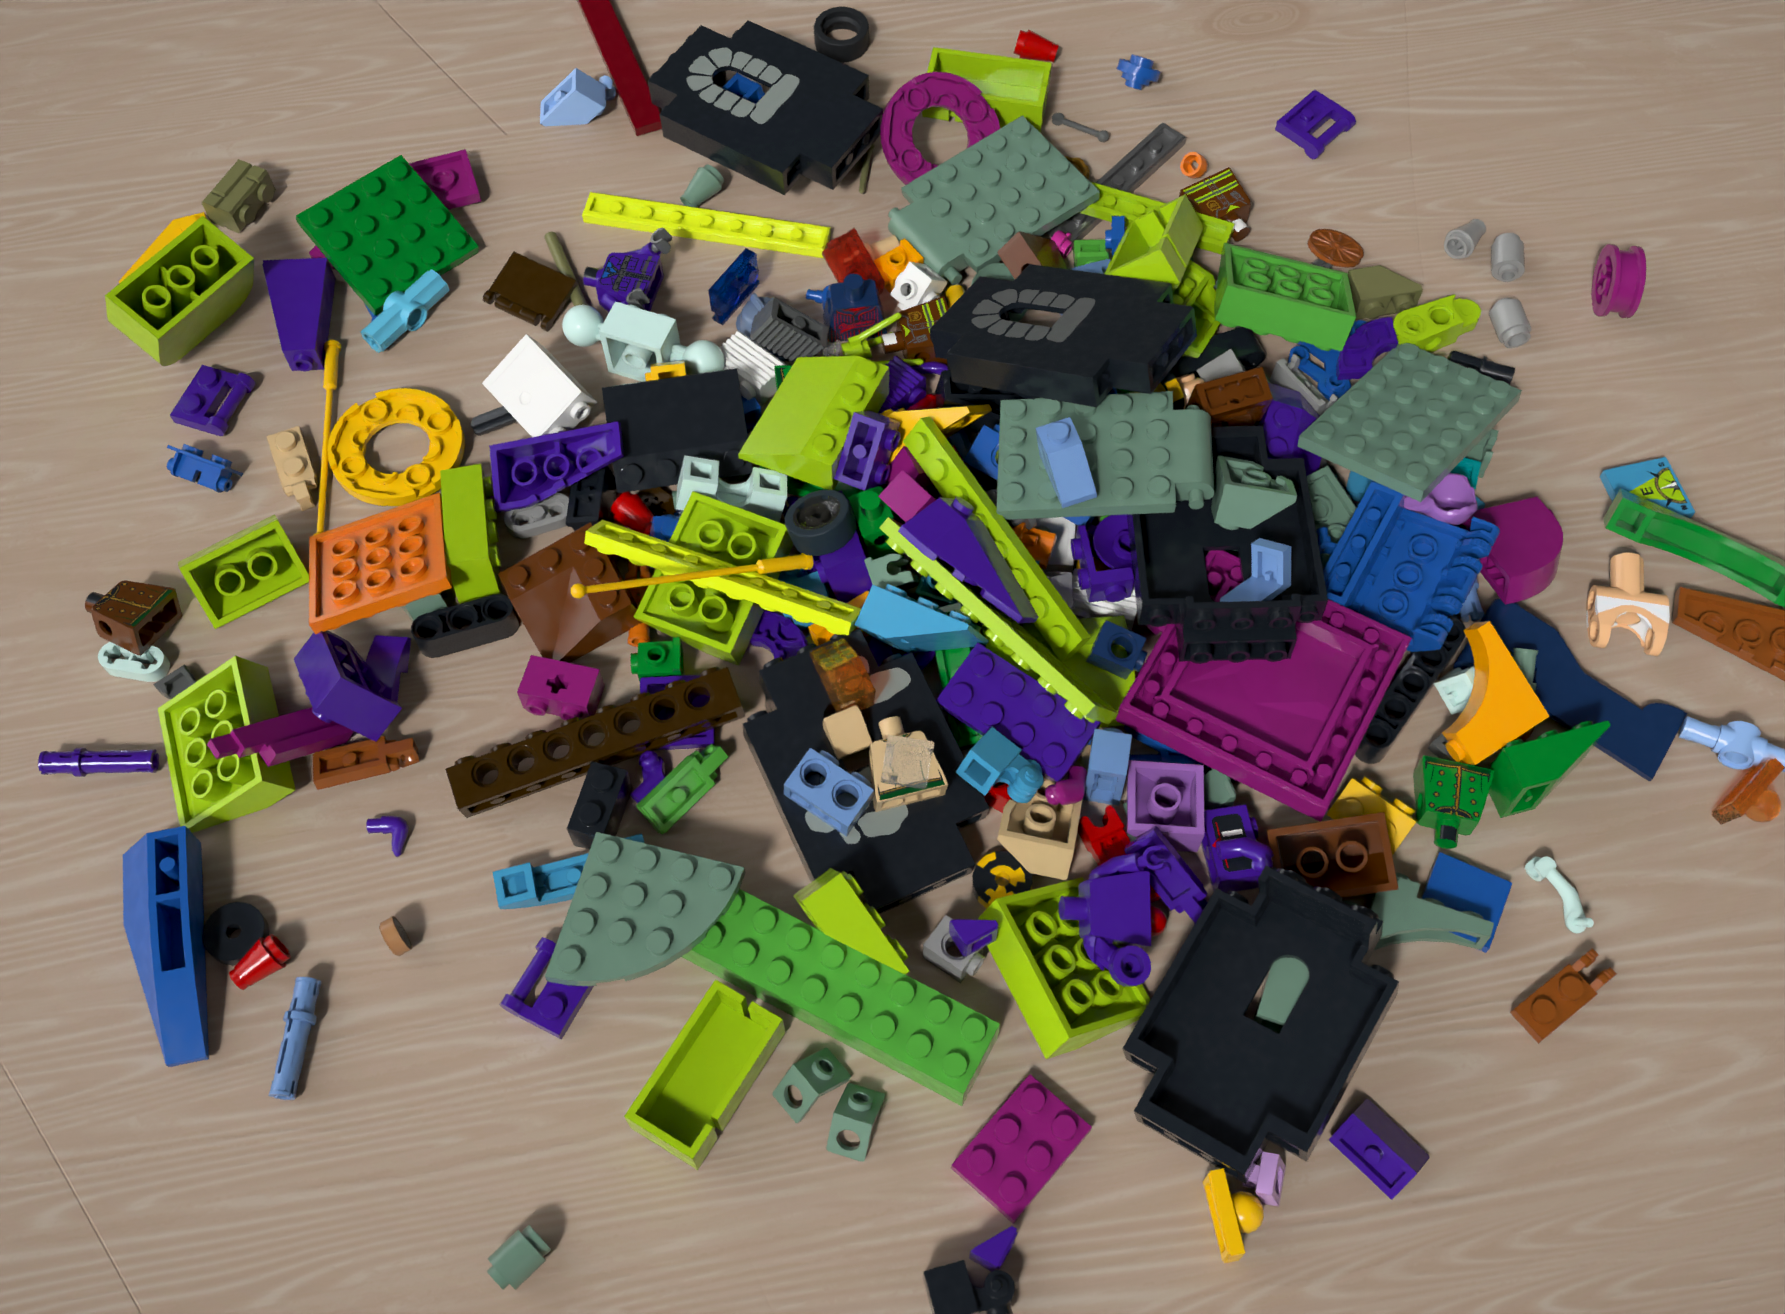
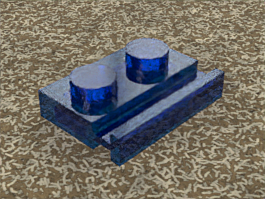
M745 248L708 290L711 311L715 313L712 317L713 321L724 325L760 284L759 280H757L759 269L755 252Z

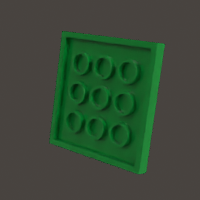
M402 155L296 215V222L374 315L383 312L384 303L391 293L398 290L404 293L427 271L432 269L442 276L479 253L477 243Z

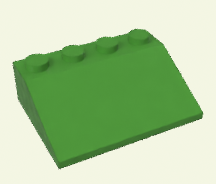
M1224 243L1214 302L1216 321L1227 327L1234 328L1240 326L1248 328L1259 335L1272 334L1281 336L1286 341L1292 343H1299L1301 341L1313 344L1318 349L1324 351L1332 349L1343 350L1356 319L1348 273Z

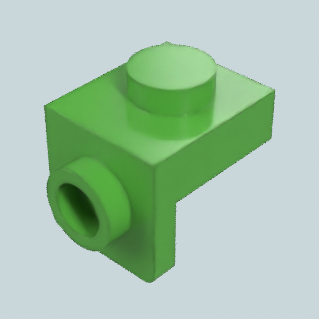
M1105 239L1074 240V268L1109 259V253L1105 249Z

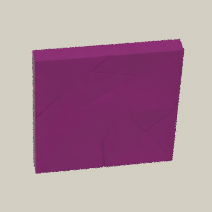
M1224 550L1209 551L1205 558L1209 594L1215 602H1220L1221 597L1242 583L1239 557ZM1328 599L1321 620L1310 623L1296 622L1297 641L1291 659H1284L1278 662H1270L1266 659L1246 660L1240 663L1224 660L1197 664L1191 661L1179 662L1175 624H1167L1118 709L1116 721L1321 822L1412 637Z

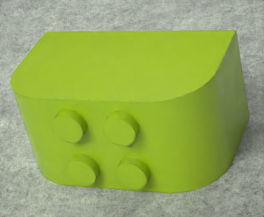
M202 216L105 295L108 321L162 366L172 365L183 358L232 316L244 303L254 282V258Z

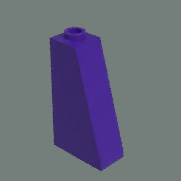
M328 259L263 260L262 266L282 352L291 370L304 372L324 370L326 352L324 350V343L328 341L336 281Z

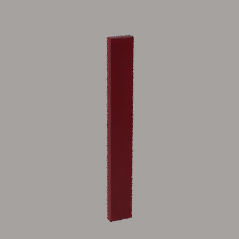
M577 0L636 136L662 129L660 111L651 102L649 87L610 1Z

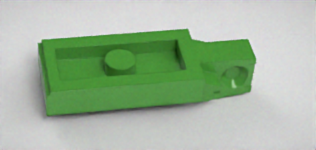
M713 744L707 746L702 752L694 751L680 762L636 807L658 833H666L716 784L714 782V779L717 777L715 770L728 758V755L720 746Z

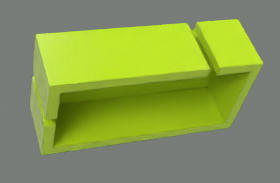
M933 47L927 73H951L968 80L978 87L990 108H994L1000 128L1023 115L1041 133L1050 88L1052 63ZM930 107L922 111V117L949 121L951 116L955 117V122H962L953 111L943 107Z
M1186 194L1160 206L1159 210L1167 222L1166 228L1155 209L1131 220L1104 274L1171 283L1172 291L1181 284V279L1204 227Z
M715 979L624 1117L630 1128L698 1170L718 1139L714 1129L718 1128L723 1132L785 1034L783 1019L753 1001L748 1007L745 996ZM748 1012H749V1014H750V1018H751V1019H749L748 1017H746V1015L748 1014Z

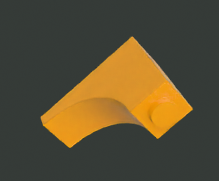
M1490 621L1476 622L1463 630L1468 638L1474 657L1475 677L1473 689L1461 715L1450 727L1442 732L1447 740L1445 747L1451 757L1457 762L1470 765L1478 764L1507 745V743L1549 717L1546 709Z

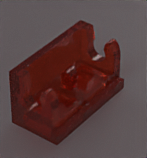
M855 228L826 244L828 248L822 251V256L837 283L844 282V278L849 274H858L863 280H874L879 295L883 293L885 281Z

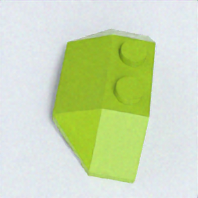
M1189 260L1187 269L1181 279V284L1172 293L1174 304L1194 307L1197 337L1182 356L1198 358L1217 330L1220 322L1215 320L1214 315L1216 295L1214 276L1192 260Z

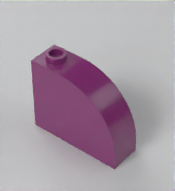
M1538 496L1477 510L1466 522L1459 525V528L1470 531L1471 520L1473 517L1495 524L1500 529V534L1491 547L1492 549L1488 557H1482L1479 560L1483 566L1480 573L1505 605L1519 602L1541 593L1554 580L1563 545V531L1553 512L1544 505Z

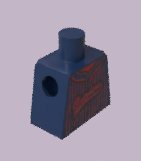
M849 274L844 278V282L833 283L829 286L823 313L824 325L829 327L827 343L848 341V338L864 332L885 319L883 306L874 280H863L858 274ZM885 327L868 338H876L887 334V328Z

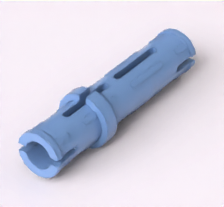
M297 977L295 980L289 1011L284 1013L283 1021L286 1022L274 1078L269 1091L270 1097L281 1100H295L308 1036L311 1026H315L317 1020L314 1012L322 984L320 980L311 977Z

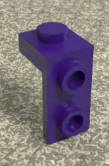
M1078 525L1076 538L1071 539V553L1074 560L1079 559L1081 569H1078L1077 572L1080 590H1086L1088 602L1106 600L1108 602H1118L1131 597L1134 584L1132 567L1096 571L1086 526Z

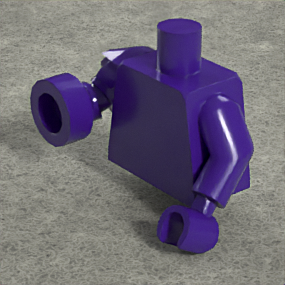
M1158 846L1147 848L1143 855L1137 852L1112 857L1093 869L1089 879L1079 884V897L1061 896L1059 900L1060 919L1079 920L1080 938H1083V945L1090 960L1103 971L1107 968L1112 979L1124 987H1132L1144 983L1151 972L1150 958L1143 950V948L1151 947L1150 871L1143 870L1144 867L1152 870H1163L1167 866V863L1155 866L1151 862V855L1154 852L1164 851L1163 848Z

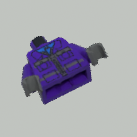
M659 228L651 235L650 242L642 248L625 253L612 252L608 254L603 269L586 267L583 276L584 285L596 287L599 304L608 313L615 301L651 311L664 278L660 253L668 254L670 252L671 245L668 242L673 237L664 228Z

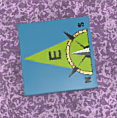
M1666 457L1606 469L1600 475V479L1612 502L1621 488L1691 519L1695 513Z

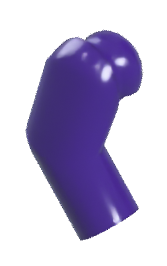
M646 751L639 758L643 782L630 794L636 803H639L666 777L665 763L654 751Z
M1242 837L1216 842L1219 860L1247 857L1252 859V868L1258 872H1262L1265 866L1273 867L1271 857L1274 854L1271 848L1256 840Z

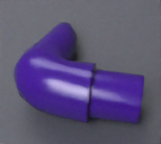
M382 816L381 818L368 819L366 828L369 834L392 833V851L396 857H399L409 832L406 820L398 816Z

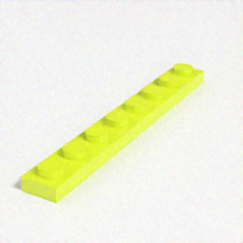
M601 520L586 530L584 544L597 548L599 552L627 558L635 565H647L661 570L666 576L736 567V565L605 520ZM756 572L690 580L698 587L713 588L725 592L732 599L748 600L759 604L764 610L779 611L791 615L798 622L814 623L825 627L827 631L837 635L845 634L849 636L857 627L854 624L861 611V608Z

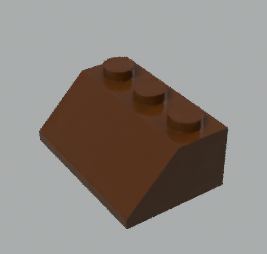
M1384 812L1267 830L1269 845L1274 854L1272 857L1273 867L1292 870L1306 879V883L1313 887L1331 889L1342 898L1399 890Z

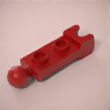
M1111 805L1105 808V815L1102 819L1103 827L1093 825L1087 816L1079 819L1078 834L1098 866L1112 857L1126 855L1124 849L1126 845L1131 843L1125 830H1123L1124 824L1115 808ZM1150 885L1151 905V903L1158 901L1160 896ZM1151 905V937H1154L1164 932L1167 927V919L1161 909Z

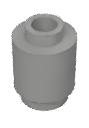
M1504 233L1496 237L1491 246V273L1497 280L1503 282L1514 281L1525 272L1524 243L1518 235Z
M1511 298L1497 301L1490 310L1489 317L1499 341L1504 343L1507 348H1516L1528 342L1531 337V326L1521 302Z

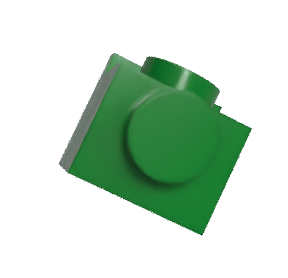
M673 637V641L638 643V653H631L630 657L632 675L638 674L639 681L640 678L684 676V652L680 637Z

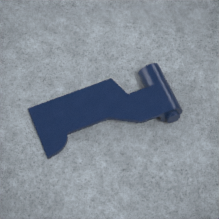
M1501 599L1493 600L1480 622H1491L1512 657L1514 655L1513 648L1538 650L1533 683H1537L1534 692L1546 709L1549 717L1568 730L1582 722L1592 721L1593 724L1608 720L1610 727L1595 744V747L1644 779L1651 781L1687 713L1679 708L1663 703H1652L1640 709L1584 673L1556 629L1521 608L1517 602L1505 605ZM1469 641L1456 660L1453 669L1459 667L1461 670L1473 666L1475 668Z

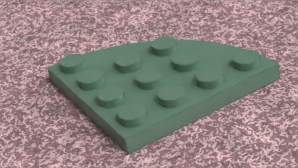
M596 832L545 974L547 982L573 986H597V983L621 979L630 981L651 974L671 964L698 945L721 915L726 914L740 889L746 874L745 867Z

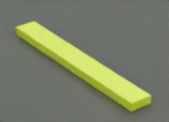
M590 192L582 213L584 223L651 233L659 228H664L671 236L825 258L831 236L830 227L594 192Z

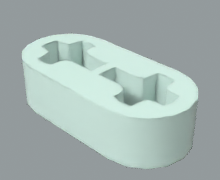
M108 642L98 653L99 663L110 675L115 677L156 682L164 678L170 669L168 658L160 648L151 646L139 656L112 642ZM121 653L123 654V656H124L126 659H120V658H119L120 655H121ZM112 658H119L114 663L111 662ZM154 659L157 660V664H152ZM142 663L150 664L148 669Z

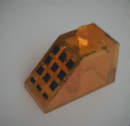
M844 638L810 652V657L836 713L854 705H858L860 710L874 705L876 690L861 658Z

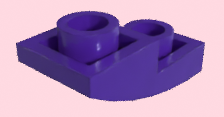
M375 635L365 661L370 667L366 674L373 683L376 679L383 683L386 687L382 692L385 698L398 702L401 673H408L411 638Z

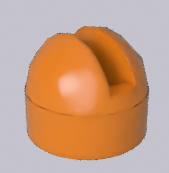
M1197 152L1187 153L1180 164L1181 172L1193 179L1202 177L1208 167L1205 157ZM1194 161L1198 164L1197 168L1192 164Z

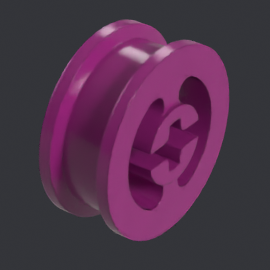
M1607 244L1602 249L1595 266L1591 291L1592 306L1596 316L1604 317L1609 312L1618 313L1621 318H1631L1635 314L1641 302L1646 281V256L1642 247L1631 246L1628 250H1619L1617 245Z

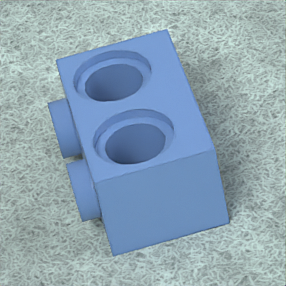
M1115 728L1094 729L1083 800L1119 806L1127 775L1132 740L1131 734H1125Z
M810 748L784 783V795L847 837L871 803L874 789L870 788L871 783L861 774L854 771L849 774L838 766L839 761L825 751L818 753ZM811 772H818L824 776L825 781L820 785L814 786L808 784L804 778ZM842 793H850L856 798L857 802L853 806L844 807L837 802L836 798Z

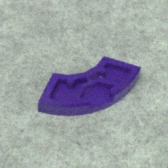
M1392 317L1367 322L1358 327L1355 333L1347 339L1337 359V380L1361 379L1372 369V363L1375 358L1397 347L1398 339L1393 327Z
M767 610L763 611L750 640L752 646L763 647L773 654L774 659L783 658V660L797 655L798 650L809 645L804 634L789 618Z

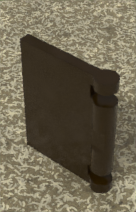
M513 251L489 290L484 293L483 302L492 304L495 300L494 306L534 326H537L540 323L541 317L544 316L545 318L541 321L540 328L549 331L578 282L569 276Z

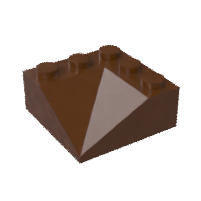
M591 522L498 573L512 605L541 656L544 658L571 663L629 631L634 626L643 623L634 618L638 606L629 588L588 593L580 599L574 598L571 595V587L576 583L590 586L625 581L612 555L603 554L597 548L584 544L586 530L593 526Z

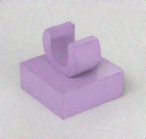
M1262 1152L1260 1166L1256 1165L1247 1183L1242 1184L1245 1187L1256 1189L1255 1192L1262 1204L1279 1207L1286 1168L1280 1155Z

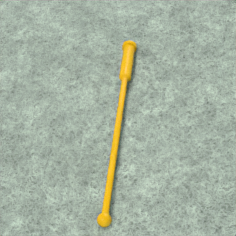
M328 340L324 343V350L326 352L323 388L326 389L317 533L314 535L324 532L328 476L327 448L331 431L333 391L337 389L339 352L341 351V344L335 340Z
M801 553L800 555L758 560L756 564L590 586L576 583L571 587L570 592L574 598L580 599L588 593L757 571L759 574L796 569L810 570L813 567L814 560L812 555Z

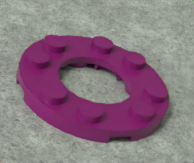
M945 72L921 74L901 86L887 103L882 116L880 130L882 149L892 171L905 185L937 167V165L927 162L913 143L912 128L915 118L921 111L930 107H943L953 111L962 120L967 130V148L1000 129L994 108H990L981 95L982 91L968 80Z

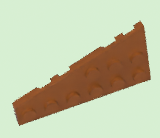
M1679 587L1674 597L1673 624L1785 681V610Z

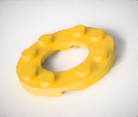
M410 388L380 391L375 393L376 398L360 406L355 403L338 419L328 441V461L342 488L360 501L379 506H401L428 497L441 489L440 471L458 468L462 462L465 438L459 419L444 400L429 392ZM396 423H409L420 427L428 434L430 444L427 455L423 457V461L420 464L411 465L402 473L393 472L392 474H385L372 468L366 461V445L371 437L383 427Z

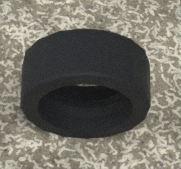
M833 7L823 11L814 23L816 51L841 63L851 62L860 58L869 46V24L867 18L860 11L850 7ZM838 29L851 30L857 33L856 36L847 40H835L826 36L829 32Z

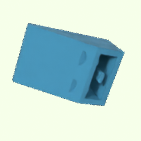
M887 584L885 589L872 585L854 624L876 640L906 653L974 647L977 642L982 646H986L989 641L979 633L981 627L972 623L970 618L955 611H951L948 614L938 609L939 606L921 597L915 600L907 596L905 591Z

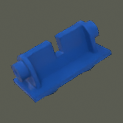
M183 444L182 449L170 445L167 446L168 449L176 451L174 458H170L167 462V469L173 476L195 483L201 471L202 473L197 484L213 489L218 493L228 492L231 489L232 480L230 478L232 473L240 476L243 474L230 468L232 461L213 454L210 460L202 458L204 451Z

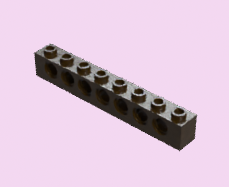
M719 667L707 669L700 673V677L687 682L685 680L673 681L665 686V690L654 694L650 692L637 694L630 699L629 703L620 706H604L598 709L593 716L584 719L579 717L568 719L562 722L559 728L548 732L546 730L532 732L525 737L526 740L518 743L496 745L490 749V753L482 756H466L455 761L454 766L445 768L457 809L466 818L587 775L591 762L612 766L642 755L646 751L656 750L744 718L745 714L728 667L723 669ZM706 695L710 697L709 702L705 706L699 708L692 706V702L697 696ZM662 709H675V713L670 719L660 720L657 718L658 713ZM628 721H640L636 731L632 733L623 732V727ZM593 734H605L604 740L600 744L595 746L588 745V740ZM562 745L569 746V752L566 756L559 759L553 758V753L557 747ZM534 758V763L529 770L518 771L519 763L523 759ZM498 771V777L493 783L483 784V778L488 772Z

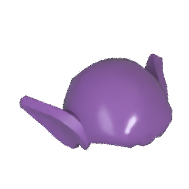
M1449 473L1422 502L1405 496L1404 508L1457 526L1466 522L1477 512V501L1474 488L1470 486L1467 477L1461 474Z

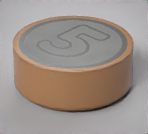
M395 916L380 923L379 928L382 937L394 955L401 956L412 949L411 941L405 929Z

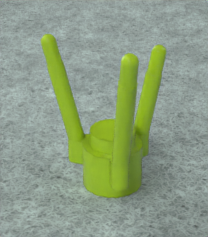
M896 313L864 332L848 338V342L840 344L843 355L860 356L866 359L872 358L870 347L880 344L881 336L868 341L866 338L900 319L901 313ZM921 358L902 359L910 366L922 365L924 363V360ZM890 360L875 362L885 365L888 364Z

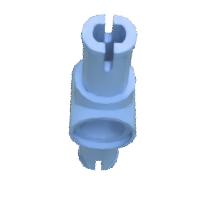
M1686 716L1678 737L1710 747L1712 752L1718 753V760L1723 765L1733 769L1744 770L1749 769L1753 765L1758 766L1761 764L1785 772V749L1768 743V739L1760 737L1761 731L1755 725L1744 721H1732L1726 726L1722 724L1716 726Z

